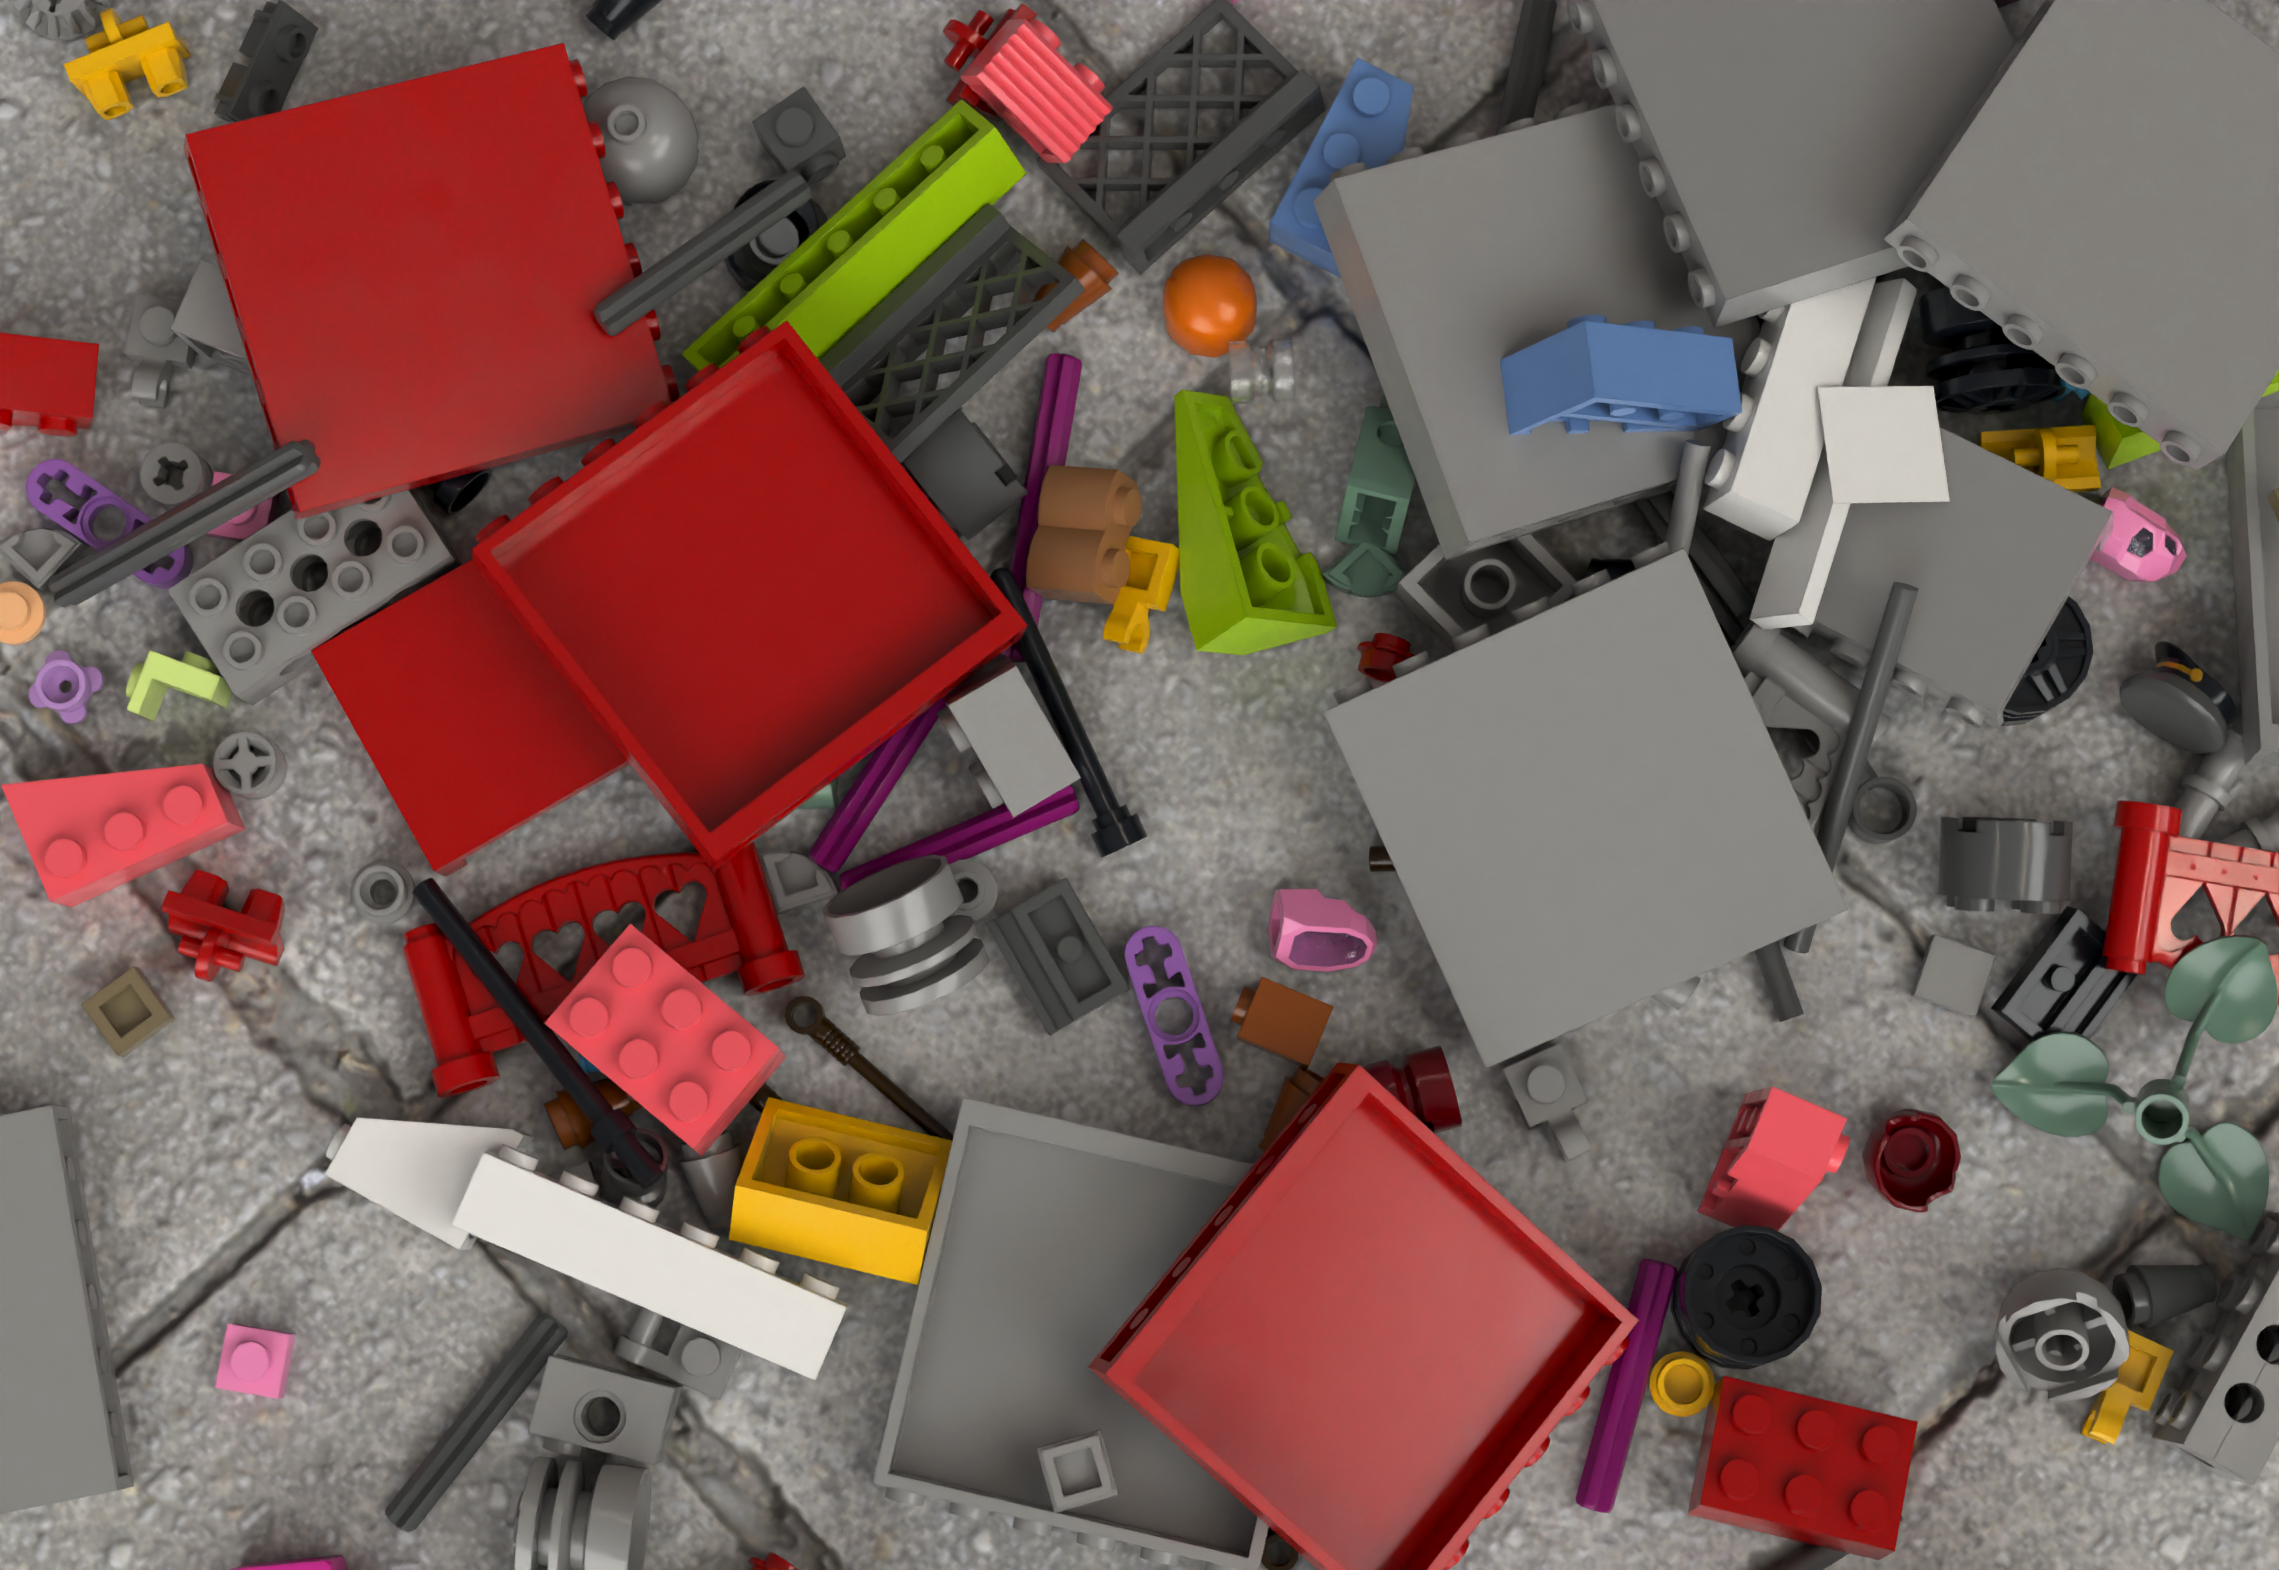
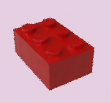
M1724 1376L1715 1384L1713 1396L1708 1404L1687 1515L1880 1560L1895 1552L1918 1422Z

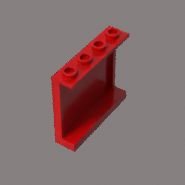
M473 559L311 650L433 871L445 877L468 865L465 860L466 857L630 764L473 564Z

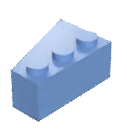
M1357 57L1270 221L1269 242L1341 278L1313 201L1331 182L1329 176L1333 172L1360 162L1366 163L1368 170L1387 165L1386 161L1390 157L1404 150L1413 85Z

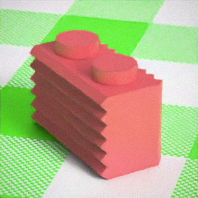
M1026 19L1007 20L961 74L960 78L969 85L972 91L978 94L980 99L987 103L988 107L996 112L997 116L1013 128L1014 132L1021 136L1023 141L1040 155L1041 159L1047 163H1066L1080 149L1081 144L1088 140L1089 135L1096 130L1097 125L1103 122L1105 116L1112 111L1113 106L1100 94L1104 90L1105 85L1089 68L1081 63H1076L1072 66L1057 51L1061 41L1044 23L1036 19H1032L1030 23Z

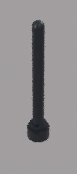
M1003 567L995 569L990 574V578L1028 625L1022 638L1016 643L1068 756L1081 777L1080 782L1097 818L1091 820L1096 830L1091 836L1101 858L1148 837L1138 814L1136 813L1131 816L1126 804L1120 807L1013 573Z

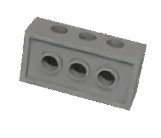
M410 489L298 520L295 519L293 509H291L167 591L234 695L251 705H255L318 664L311 650L463 564L415 490ZM382 532V542L378 550L369 556H360V545L363 539L371 533ZM327 566L328 577L324 585L315 591L308 592L307 580L309 575L315 569ZM273 601L274 612L271 619L267 623L255 627L254 614L257 608L264 602Z
M2279 1212L2275 1213L2272 1220L2265 1217L2258 1224L2247 1245V1251L2253 1254L2242 1275L2233 1274L2222 1288L2216 1301V1307L2222 1310L2210 1333L2203 1330L2193 1341L2184 1362L2191 1368L2178 1390L2171 1387L2165 1393L2153 1417V1421L2159 1424L2152 1436L2153 1439L2219 1477L2251 1485L2255 1484L2279 1440ZM2260 1333L2262 1338V1346L2258 1353L2256 1341ZM2229 1390L2231 1394V1403L2229 1408L2226 1410L2224 1405V1399L2227 1391Z

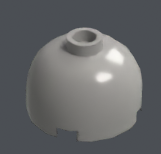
M625 77L605 83L586 98L583 108L587 122L597 121L605 144L606 156L599 159L605 182H615L623 205L632 206L631 203L643 204L650 201L652 204L666 201L686 185L698 163L699 137L691 111L674 91L652 79Z
M2065 1268L2042 1270L2022 1279L2001 1303L1994 1333L1995 1352L2000 1370L2016 1387L2028 1393V1384L2035 1389L2048 1391L2049 1400L2063 1402L2089 1398L2111 1387L2118 1379V1369L2125 1359L2126 1361L2128 1360L2130 1352L2129 1333L2120 1302L2099 1280L2077 1270Z

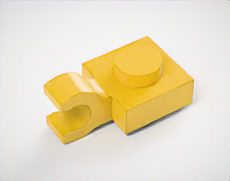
M1129 536L1125 543L1126 552L1130 560L1129 577L1126 584L1120 588L1113 609L1106 620L1103 639L1119 643L1118 648L1121 650L1143 654L1150 637L1149 609L1166 612L1180 566L1179 548L1169 543Z
M2128 1330L2130 1344L2128 1360L2126 1361L2125 1359L2124 1363L2119 1367L2118 1379L2111 1387L2100 1392L2099 1397L2085 1418L2080 1434L2104 1445L2107 1442L2114 1444L2120 1434L2130 1405L2142 1411L2150 1410L2174 1350Z

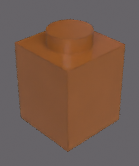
M1262 977L1257 990L1244 986L1230 1021L1241 1025L1237 1040L1308 1069L1334 1006Z

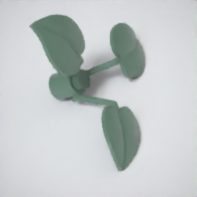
M2230 935L2211 939L2192 948L2177 961L2168 975L2165 985V1004L2167 1009L2174 1016L2182 1020L2194 1022L2187 1034L2171 1080H2152L2139 1090L2137 1097H2131L2119 1086L2105 1083L2109 1072V1062L2103 1050L2086 1036L2075 1032L2060 1031L2042 1035L2025 1046L1993 1078L1991 1089L2001 1103L2018 1118L2042 1131L2062 1137L2085 1136L2101 1129L2108 1118L2106 1096L2113 1097L2122 1105V1110L2126 1114H2135V1126L2144 1139L2158 1145H2168L2177 1142L2164 1153L2158 1175L2160 1190L2170 1206L2193 1222L2222 1230L2240 1240L2247 1241L2254 1234L2262 1218L2268 1197L2269 1168L2264 1149L2258 1139L2248 1129L2231 1121L2215 1123L2200 1135L2195 1127L2189 1126L2190 1101L2187 1092L2183 1088L2186 1084V1077L2199 1038L2204 1029L2210 1036L2222 1043H2242L2254 1039L2264 1032L2272 1022L2277 1010L2278 985L2266 943L2255 936Z

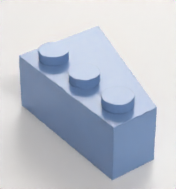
M1584 315L1569 320L1567 322L1568 329L1500 360L1509 435H1529L1533 428L1547 422L1565 421L1567 434L1587 433L1589 431L1588 421L1622 422L1623 433L1700 431L1742 413L1732 338L1705 335L1704 328L1698 326L1662 330L1656 329V323L1648 320L1633 321L1619 325L1607 323V318L1603 315Z

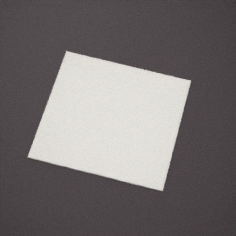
M1934 386L1818 387L1833 503L1950 502Z

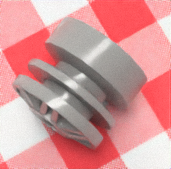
M929 855L917 857L879 870L846 887L831 898L822 909L824 918L840 953L850 956L863 954L854 962L849 971L854 985L863 987L859 993L867 1014L876 1016L898 1014L942 998L970 982L985 969L990 961L982 939L974 938L977 929L972 917L965 915L950 916L964 900L945 856Z
M535 1457L516 1507L512 1537V1552L515 1557L514 1569L643 1570L651 1506V1475L649 1468L606 1463L602 1465L594 1484L593 1492L585 1491V1477L581 1461L569 1460L566 1462L558 1486V1466L555 1458Z

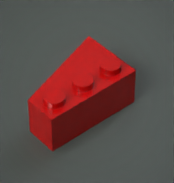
M0 333V430L11 429L12 425L37 426L38 432L43 434L71 437L77 435V429H89L93 419L99 344Z

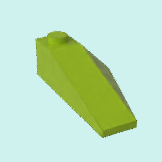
M1182 389L1174 395L1180 591L1196 651L1246 655L1330 633L1337 628L1321 569L1311 552L1301 555L1285 524L1293 519L1284 500L1274 503L1259 477L1258 472L1262 469L1263 461L1229 397Z

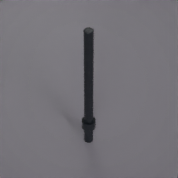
M428 878L417 885L412 894L591 1122L593 1127L590 1133L606 1153L614 1152L642 1189H646L656 1183L662 1177L663 1172L634 1136L637 1128L621 1108L615 1110L612 1108L555 1033L544 1024V1019L433 878Z

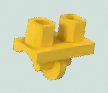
M110 7L100 11V18L105 30L85 38L90 53L63 64L70 82L89 99L97 113L104 120H111L129 113L134 108L125 85L126 82L146 75L150 88L157 98L168 97L187 89L189 85L183 59L191 55L182 36L178 37L169 21L151 29L143 15L122 23L115 9Z
M2096 425L1984 431L1977 435L1978 446L2072 492L2097 491L2101 488L2096 459Z

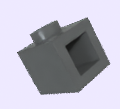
M804 86L752 121L760 143L783 175L791 170H795L804 178L806 183L814 184L830 175L838 167L839 161L846 157L840 136Z

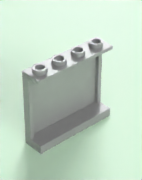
M1939 427L1950 502L1851 503L1813 624L1784 627L1782 629L1802 639H1807L1810 633L1832 643L1830 651L1838 658L1863 669L1867 662L1870 661L1893 582L1912 585L1918 588L1919 591L1891 684L1917 698H1922L1923 694L1927 692L1947 702L1945 710L1967 725L1980 728L1984 721L1999 729L2004 721L2003 710L2084 568L2094 551L2101 552L2113 531V511Z

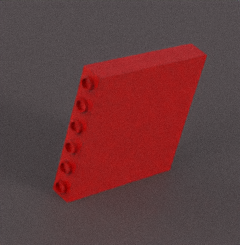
M564 43L185 134L184 152L274 450L281 448L291 441L300 442L306 439L315 445V454L321 460V465L316 473L287 488L296 520L636 429L633 422L650 406L661 400H664L669 406L672 402L679 399L674 373L669 364L660 365L654 341H658L661 338L660 327L654 309L616 336L608 335L598 324L593 314V310L598 303L642 274V268L634 244L632 242L624 244L617 222L618 219L624 218L621 196L614 181L605 182L599 162L600 158L606 156L603 136L596 120L587 122L581 98L587 96L585 76L577 59L569 61Z
M785 321L773 331L765 325L752 332L738 345L737 351L740 355L722 368H719L716 363H712L701 369L686 383L685 387L689 392L669 406L664 400L650 406L633 422L636 428L635 431L617 444L612 438L599 443L582 458L581 463L584 468L565 482L559 476L545 482L528 498V501L531 503L529 508L512 520L505 514L490 522L476 535L475 539L479 544L472 548L473 564L713 871L1019 641L1028 626L788 321Z
M1338 1062L1095 1357L1088 1368L1318 1570H1448L1462 1559L1469 1547V1540L1467 1538L1482 1519L1490 1518L1505 1504L1510 1494L1508 1486L1523 1467L1526 1468L1533 1465L1546 1452L1550 1444L1548 1436L1564 1416H1570L1584 1404L1590 1393L1588 1385L1601 1368L1612 1364L1624 1353L1630 1342L1628 1334L1639 1320L1359 1064Z

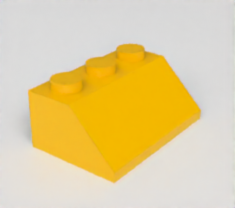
M768 1097L735 1185L729 1240L919 1285L952 1141Z

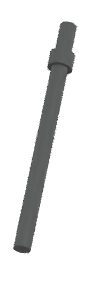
M1893 582L1816 836L1832 873L1919 591L1918 588L1909 584ZM1817 924L1787 936L1784 947L1797 953H1808Z

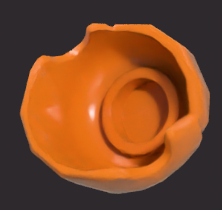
M1202 254L1181 261L1172 269L1171 275L1166 279L1163 289V312L1166 330L1174 342L1192 355L1216 358L1238 350L1253 332L1256 325L1257 296L1251 276L1232 258Z

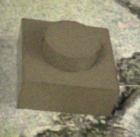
M134 966L81 1004L116 1055L121 1057L128 1055L176 1020L143 971Z

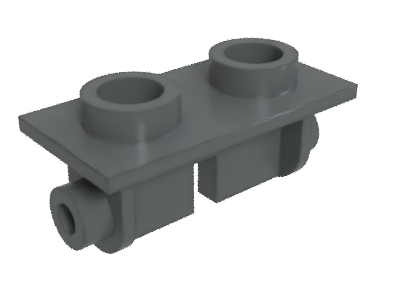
M279 0L277 4L267 1L263 11L255 10L254 19L239 49V52L250 57L251 61L248 67L235 62L232 63L219 93H216L214 101L218 103L214 114L229 123H234L282 110L286 96L318 31V27L284 1Z

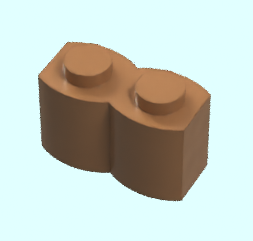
M1050 465L1045 475L1039 498V526L1033 536L1027 559V588L1046 599L1114 605L1120 588L1126 584L1130 573V560L1126 552L1125 543L1128 540L1132 527L1139 521L1142 510V500L1137 488V482L1118 469Z

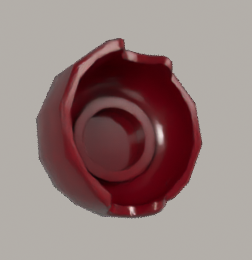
M1903 1109L1888 1115L1872 1128L1862 1157L1868 1182L1886 1202L1896 1208L1919 1213L1928 1211V1205L1932 1201L1953 1191L1961 1153L1957 1134L1940 1116L1932 1112Z

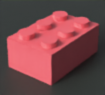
M631 923L544 1023L700 1156L706 1153L786 1058L778 1046Z

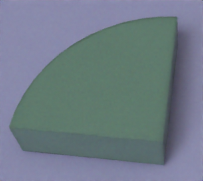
M1356 543L1322 576L1329 585L1343 593L1356 597L1374 598L1396 592L1398 583L1408 573L1386 550L1372 545Z

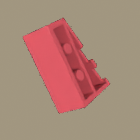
M205 764L1 785L50 902L68 907H74L246 830L229 790L224 788L217 780L214 769Z
M1773 1086L1746 1093L1697 1212L1734 1228L1748 1225L1771 1227L1779 1231L1822 1181L1826 1172L1829 1171L1835 1174L1839 1169L1850 1142V1137L1842 1134L1847 1118Z

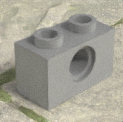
M561 1354L551 1355L547 1360L528 1433L545 1437L543 1448L553 1452L580 1457L582 1448L586 1447L608 1453L605 1464L645 1467V1463L656 1465L663 1462L683 1386ZM599 1397L611 1399L620 1411L619 1424L611 1434L597 1431L589 1419L590 1407Z

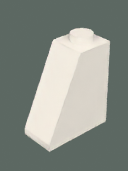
M357 1117L352 1126L345 1123L332 1139L326 1152V1157L331 1159L332 1162L325 1175L458 1250H471L478 1237L453 1227L451 1224L482 1153L489 1150L499 1155L503 1144L526 1152L534 1137L524 1131L514 1129Z

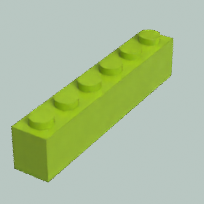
M961 99L681 354L696 372L712 363H716L719 368H722L740 355L737 351L738 345L752 332L765 325L773 331L782 323L788 321L818 360L822 359L987 203L993 205L1027 174L997 128Z

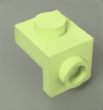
M150 650L145 663L139 662L129 677L126 686V697L130 698L127 710L140 717L154 721L168 687L227 708L233 692L225 679L218 676L219 670L212 660L185 651L180 662Z

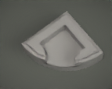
M46 528L13 532L0 540V554L36 588L43 592L48 589L52 576L68 568L88 547L77 538L62 530Z
M783 849L758 852L775 908L779 915L834 897L839 893L830 875L812 859Z

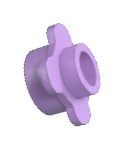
M62 650L54 651L47 656L45 665L36 676L35 684L30 687L28 693L29 700L37 708L49 707L59 712L62 720L68 724H78L87 716L86 705L93 692L102 689L104 676L94 666L84 668L73 662L69 653ZM64 682H70L72 685L71 691L68 693L61 691V685Z

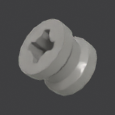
M164 443L154 447L145 455L140 466V481L144 491L154 501L169 510L210 488L212 485L213 472L210 465L191 448L180 443ZM168 470H169L170 473H171V475H170V477H169V483H168V484H163L164 482H166V478H167V474H168Z
M241 731L230 734L220 742L214 753L213 769L217 780L224 788L244 798L259 800L269 797L280 789L286 779L288 765L285 754L277 744L255 732ZM259 767H265L260 769L259 773L255 775V781H253L252 775L257 771V769Z

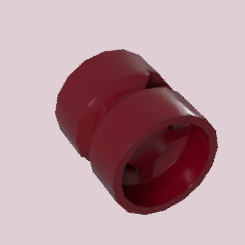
M1440 1045L1405 1054L1402 1066L1395 1067L1387 1059L1361 1066L1433 1133L1462 1126L1453 1081Z

